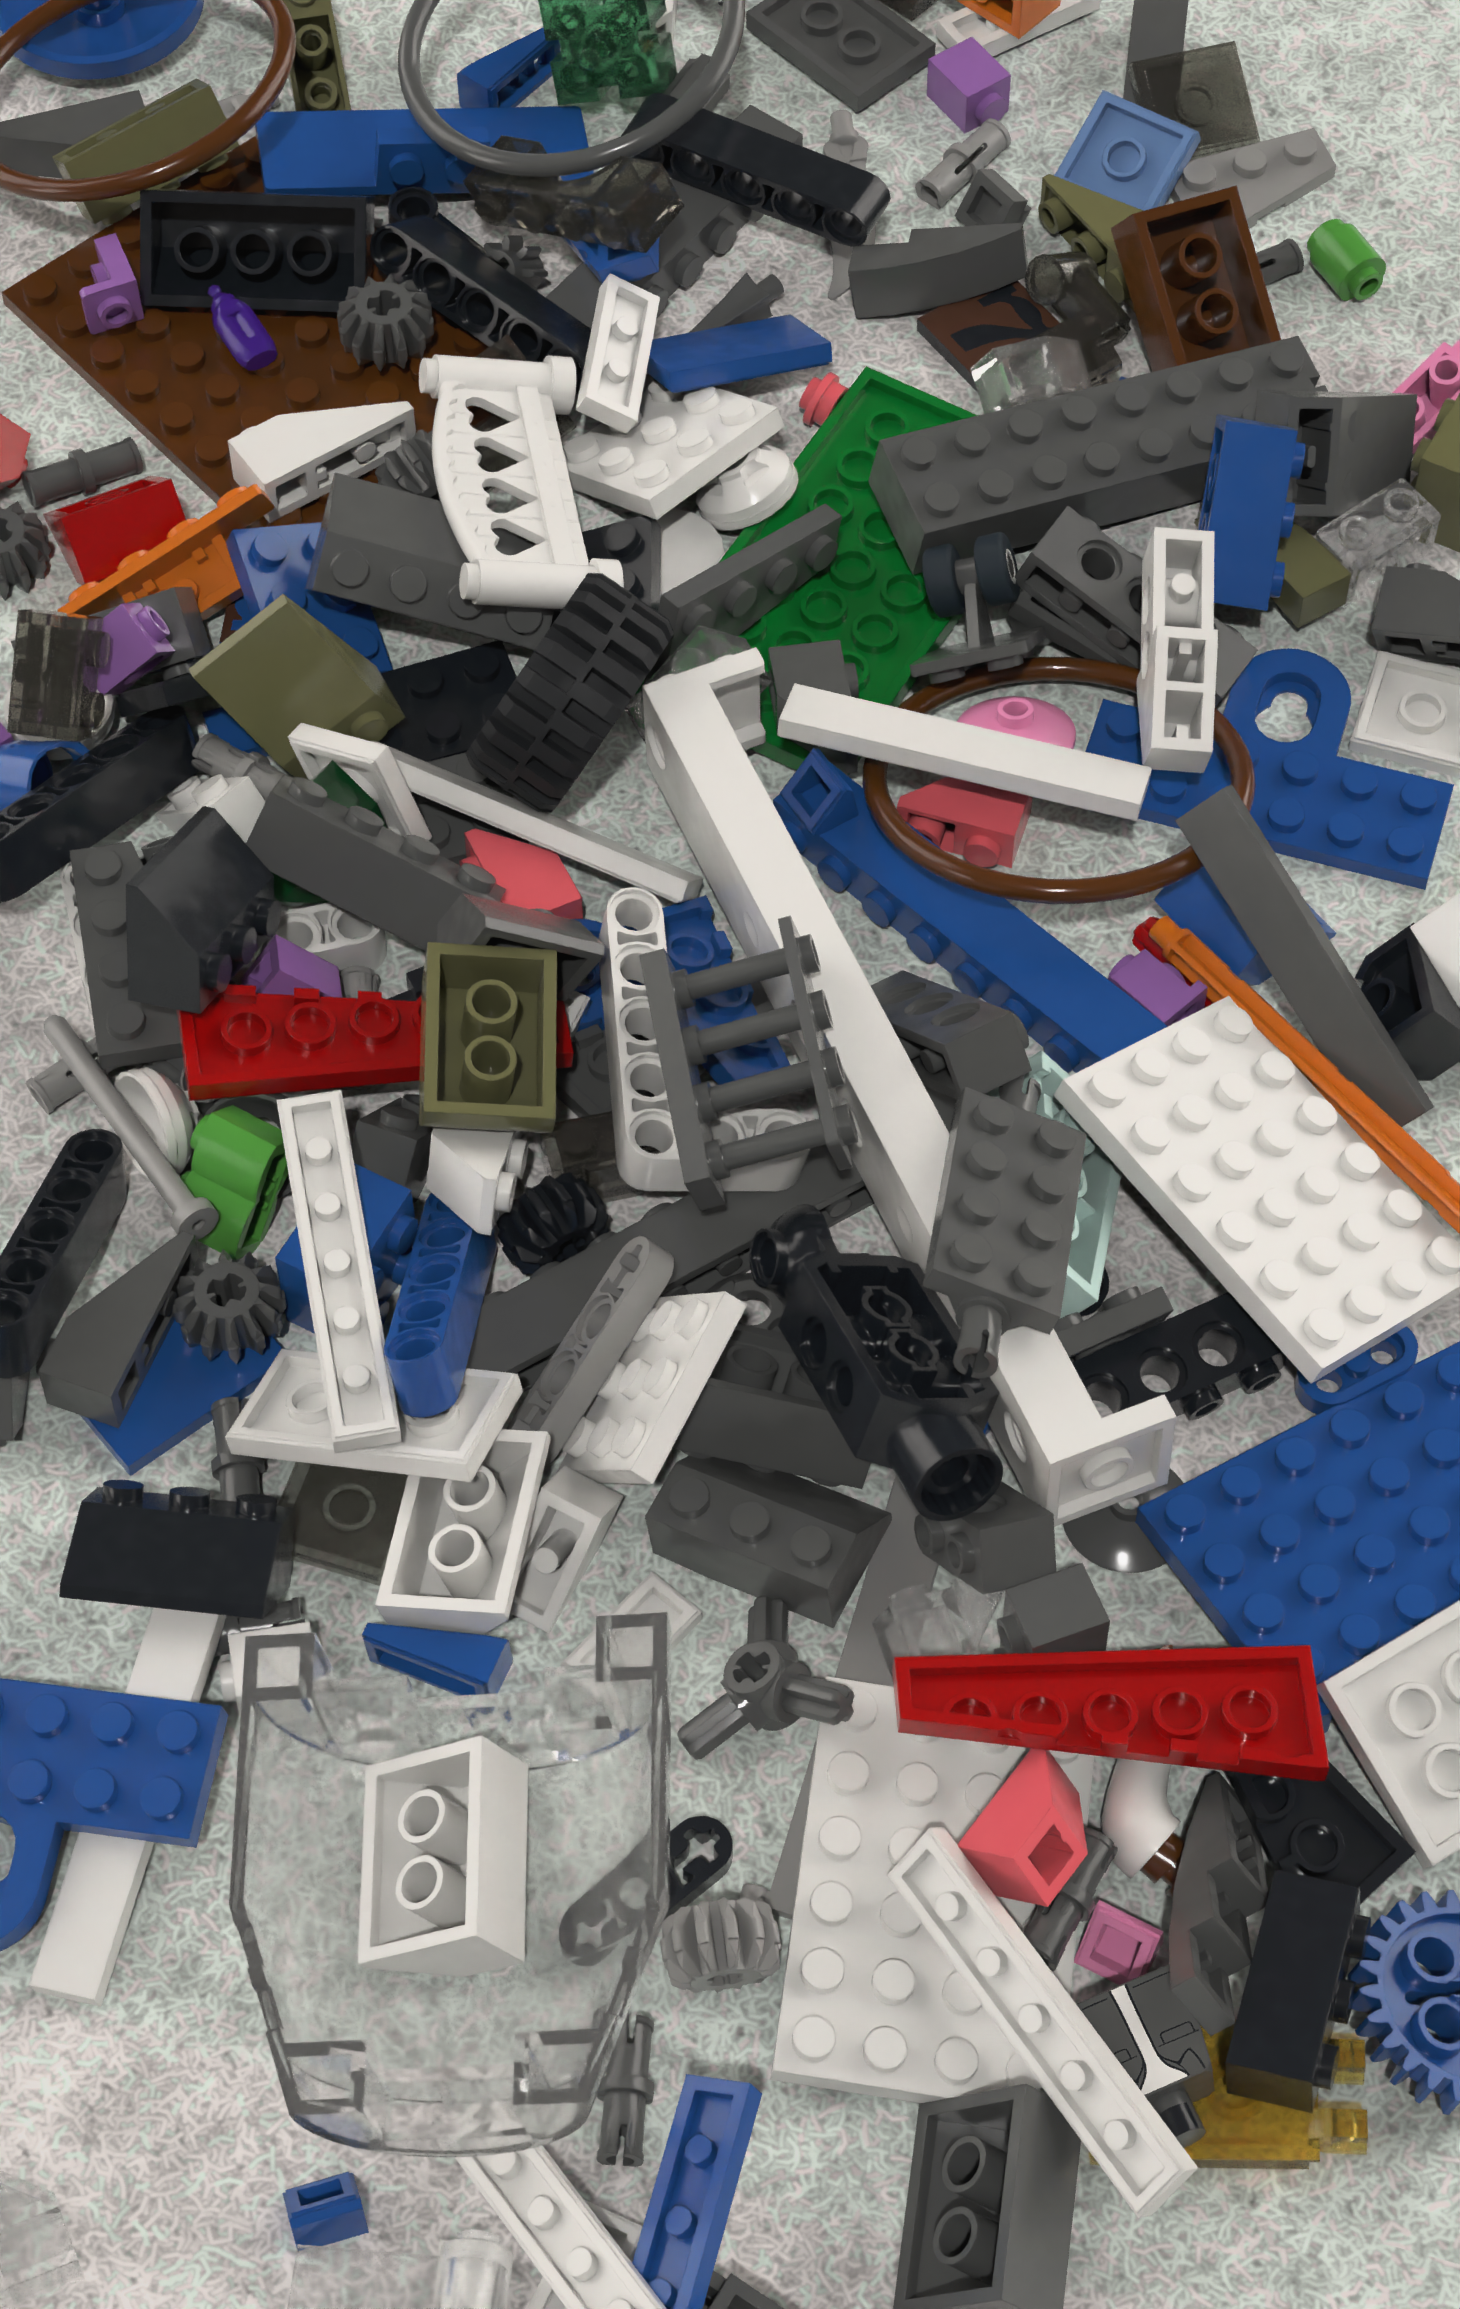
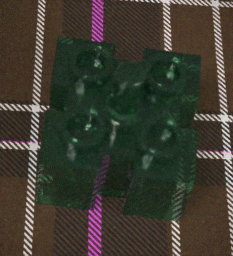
M538 0L546 41L559 40L561 51L550 62L558 105L600 101L612 86H618L620 99L646 97L654 93L663 94L678 74L671 33H657L656 23L667 11L665 0Z

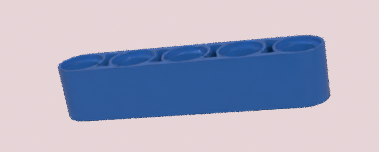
M433 1193L429 1194L424 1205L384 1346V1355L400 1410L405 1415L411 1417L437 1415L449 1409L458 1399L497 1248L493 1231L491 1235L477 1233Z

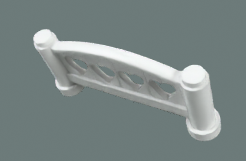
M435 354L432 358H423L419 368V390L421 393L430 394L433 399H438L432 433V461L437 491L452 532L470 562L463 563L459 578L461 598L472 600V603L475 605L563 609L587 573H603L624 588L623 570L619 560L592 558L588 562L556 421V415H569L573 408L576 394V367L573 358L547 355L543 362ZM466 407H481L510 422L491 431H478L470 425L474 415ZM475 447H489L518 461V463L498 472L485 471L478 465L482 455ZM489 486L496 487L527 502V504L507 513L493 512L487 507L491 496L483 488ZM504 528L537 545L516 555L502 554L495 548L499 537L492 529Z

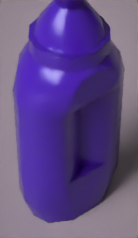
M218 285L210 286L208 295L213 298L210 309L213 313V327L238 364L248 371H255L273 362L277 356L276 344L250 306L244 301L236 299L230 293L221 292V288Z

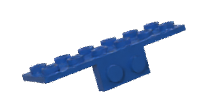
M578 106L435 109L458 132L481 144L504 151L548 154L589 147L582 111ZM409 109L266 112L255 124L264 193L392 195L402 188L413 186L424 188L432 194L592 190L594 188L595 177L593 170L566 176L527 177L498 173L472 165L447 152L433 141L416 122Z

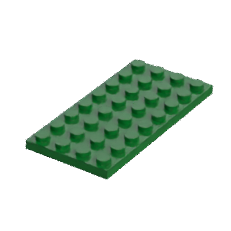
M866 366L793 464L798 472L799 480L791 498L770 517L744 528L719 561L727 559L823 504H827L842 516L836 540L838 549L831 563L823 570L817 572L704 663L707 664L724 655H734L755 647L760 652L764 660V672L759 675L760 721L766 731V741L749 749L794 770L799 768L810 753L789 739L777 736L768 689L769 647L840 640L844 662H854L856 666L859 687L858 698L898 707L919 677H912L909 665L923 655L940 648L963 614L940 618L935 614L928 599L923 572L912 574L868 481L879 440L978 415ZM644 681L635 693L636 696L643 698L642 685H644Z

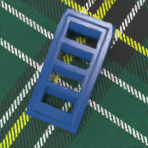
M549 24L462 69L457 73L459 106L461 108L518 106L561 69L559 28Z
M367 1623L362 1633L366 1651L371 1662L486 1707L489 1704H493L513 1663L509 1640L500 1637Z

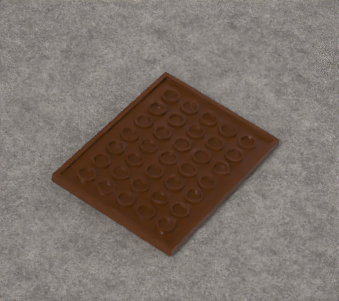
M252 137L228 152L229 159L219 167L204 173L197 171L180 182L181 185L176 190L264 193L257 137ZM140 207L132 211L127 217L111 224L1 292L4 305L216 504L224 494L240 487L233 479L228 440L239 435L245 429L257 426L277 415L408 401L414 408L416 433L421 429L427 433L433 430L438 399H433L430 394L421 393L419 390V368L422 359L407 357L408 360L404 369L396 363H387L381 372L374 361L359 366L353 353L345 352L344 346L340 342L337 312L252 309L276 344L277 349L276 359L269 365L255 371L246 370L235 360L213 327L211 308L142 305L144 319L119 328L91 334L86 324L79 291L83 287L95 284L90 265L99 263L94 239L116 233L136 278L140 295ZM373 261L371 278L376 282H384L388 276ZM431 307L434 320V335H432V342L426 344L423 358H432L435 354L507 360ZM478 406L466 407L474 415L470 425L478 431L484 432L503 419ZM377 468L358 477V479L377 484L378 479L374 473ZM329 493L271 523L262 516L245 528L322 522Z

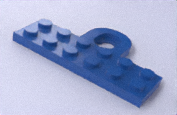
M1275 649L1253 657L1232 685L1223 715L1241 735L1249 750L1254 765L1256 783L1250 814L1274 852L1426 890L1454 784L1337 756L1351 706V691L1347 680L1340 670L1327 659L1300 649ZM1295 693L1306 701V717L1312 729L1301 740L1293 742L1275 741L1266 737L1257 727L1255 719L1258 714L1270 708L1274 698L1279 694ZM1103 699L1085 752L1143 765L1138 707ZM1214 740L1213 752L1204 773L1152 769L1149 786L1138 819L1180 829L1175 820L1222 788L1231 785L1227 761Z
M0 1678V1822L11 1826L15 1835V1851L9 1874L0 1881V1951L9 1948L23 1938L40 1917L48 1897L64 1831L84 1832L197 1848L229 1716L222 1706Z

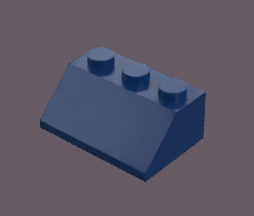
M1217 414L1198 524V530L1215 531L1214 603L1267 611L1269 598L1280 597L1284 580L1285 562L1276 561L1280 538H1290L1295 515V503L1286 502L1290 478L1300 479L1305 457V443L1296 442L1298 431L1294 428Z

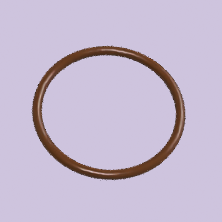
M48 0L29 12L0 36V70L18 50L41 31L74 11L99 0ZM252 0L266 13L273 28L274 46L270 64L262 80L243 105L218 127L196 142L158 161L135 169L82 179H55L29 175L14 170L0 162V188L23 197L42 201L85 202L103 200L146 190L168 182L208 162L244 136L265 115L281 93L290 75L296 52V32L291 12L283 0Z
M1073 657L1023 658V664L996 671H988L987 664L965 670L966 675L961 678L930 684L910 696L897 708L928 714L943 704L979 690L1030 681L1088 682L1137 693V677L1140 669L1114 662ZM1215 708L1213 740L1219 746L1227 761L1231 784L1250 812L1254 801L1256 783L1254 765L1249 750L1241 735L1230 721ZM865 757L863 765L865 799L873 819L883 834L898 850L927 871L951 883L976 892L1032 903H1097L1152 892L1171 885L1204 867L1193 848L1189 846L1163 861L1144 868L1093 878H1035L984 868L941 850L914 831L902 818L889 794L887 785L888 763Z

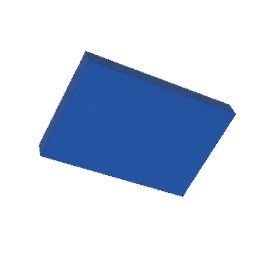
M789 314L652 339L646 373L672 393L828 365L829 362H832V347L830 341Z
M174 1320L121 1426L116 1428L82 1415L80 1416L131 1476L212 1421L211 1405L213 1402L225 1397H238L240 1402L253 1393L283 1348L273 1337H264L266 1347L264 1348L263 1355L250 1348H245L241 1350L242 1355L237 1365L230 1359L228 1351H222L212 1361H209L203 1355L201 1345L189 1348L188 1344L183 1340L180 1324Z

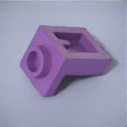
M116 233L94 239L99 263L90 265L95 284L83 287L79 291L86 324L91 334L119 328L144 319L137 281Z

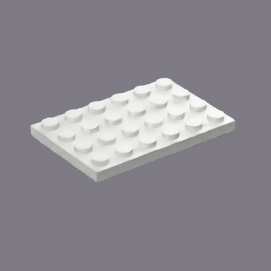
M1230 996L1063 1079L1053 1095L1311 1384L1460 1294V1244L1335 1110L1332 1104L1311 1084L1292 1061L1255 1027L1250 1015L1238 1007Z
M826 1676L825 1680L846 1685L853 1691L855 1695L852 1703L854 1712L849 1721H841L837 1725L818 1722L770 2080L921 2104L1021 2084H1028L1046 2093L887 1876L929 1828L944 1827L955 1843L958 1844L1031 1748L898 1733L894 1687ZM1049 1750L1079 1792L1084 1828H1087L1094 1755ZM996 1896L1024 1933L1038 1905ZM1077 1928L1068 1941L1056 1970L1052 1971L1070 1997Z

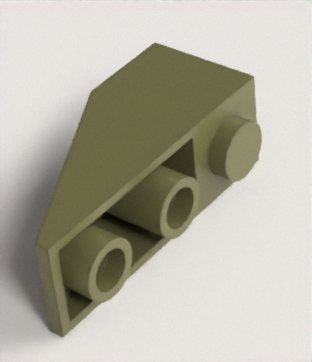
M283 0L291 12L296 32L295 58L288 77L295 110H351L331 0Z
M1051 174L1042 177L1041 201L1038 212L1044 227L1052 234L1059 233L1071 245L1077 262L1084 268L1092 267L1104 280L1106 290L1111 298L1117 303L1124 301L1135 313L1111 228L1130 215L1143 210Z

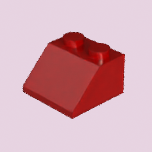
M151 475L43 514L77 583L83 585L94 581L100 583L118 571L117 567L124 558L140 550L150 551L168 539L167 534L174 526L186 520L172 479Z

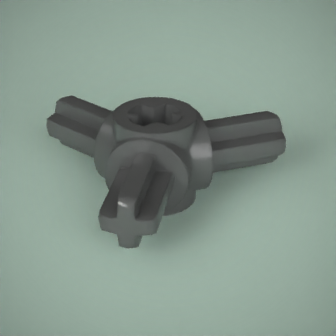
M760 1596L755 1599L754 1606L748 1610L747 1644L737 1649L725 1665L724 1679L720 1683L727 1693L679 1729L677 1736L688 1753L698 1760L704 1758L749 1722L758 1732L760 1729L777 1731L787 1728L800 1717L831 1725H837L841 1721H849L854 1712L852 1703L855 1695L846 1685L811 1677L807 1666L798 1662L795 1650L788 1645V1607L782 1599L771 1600L767 1596Z

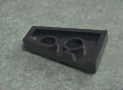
M1330 1762L1325 1781H1308L1225 1771L1274 1871L1278 1869L1359 1887L1361 1905L1416 1852Z

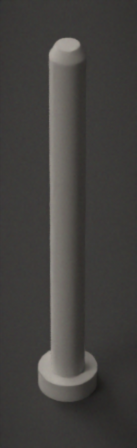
M57 1015L49 1016L44 1021L45 1035L173 1211L170 1222L171 1227L177 1235L182 1231L194 1234L195 1240L206 1236L218 1222L219 1214L207 1198H195L66 1019Z

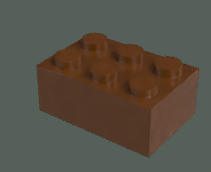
M1237 185L1134 213L1111 228L1152 372L1281 340Z

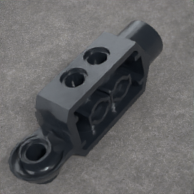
M801 1204L777 1218L770 1229L762 1228L757 1231L752 1239L749 1255L753 1279L759 1287L770 1288L778 1299L786 1305L778 1327L854 1456L893 1469L918 1512L927 1519L934 1521L955 1520L983 1506L994 1495L1003 1476L1002 1462L983 1433L1000 1392L990 1377L985 1379L971 1377L974 1362L973 1356L970 1355L968 1369L965 1374L959 1372L954 1367L953 1358L958 1345L960 1329L936 1291L923 1287L925 1274L919 1264L897 1256L870 1255L869 1253H840L833 1242L824 1215L814 1205Z

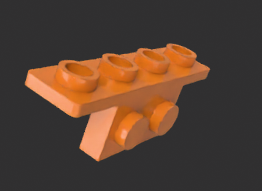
M253 484L248 488L246 486L234 488L218 500L217 508L200 519L190 518L174 526L167 534L168 539L150 551L140 550L124 558L117 567L118 571L100 583L96 581L89 582L74 590L68 597L69 602L59 608L57 612L63 622L67 623L173 587H192L202 621L243 596L226 545L231 531L247 527L272 511L275 506L268 495L257 484Z

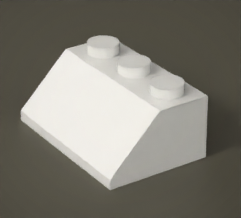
M501 1429L471 1482L408 1475L375 1604L388 1625L484 1635L509 1619L551 1441L548 1432Z
M481 1735L366 1766L358 1964L366 1969L467 1977L525 1963L528 1764Z

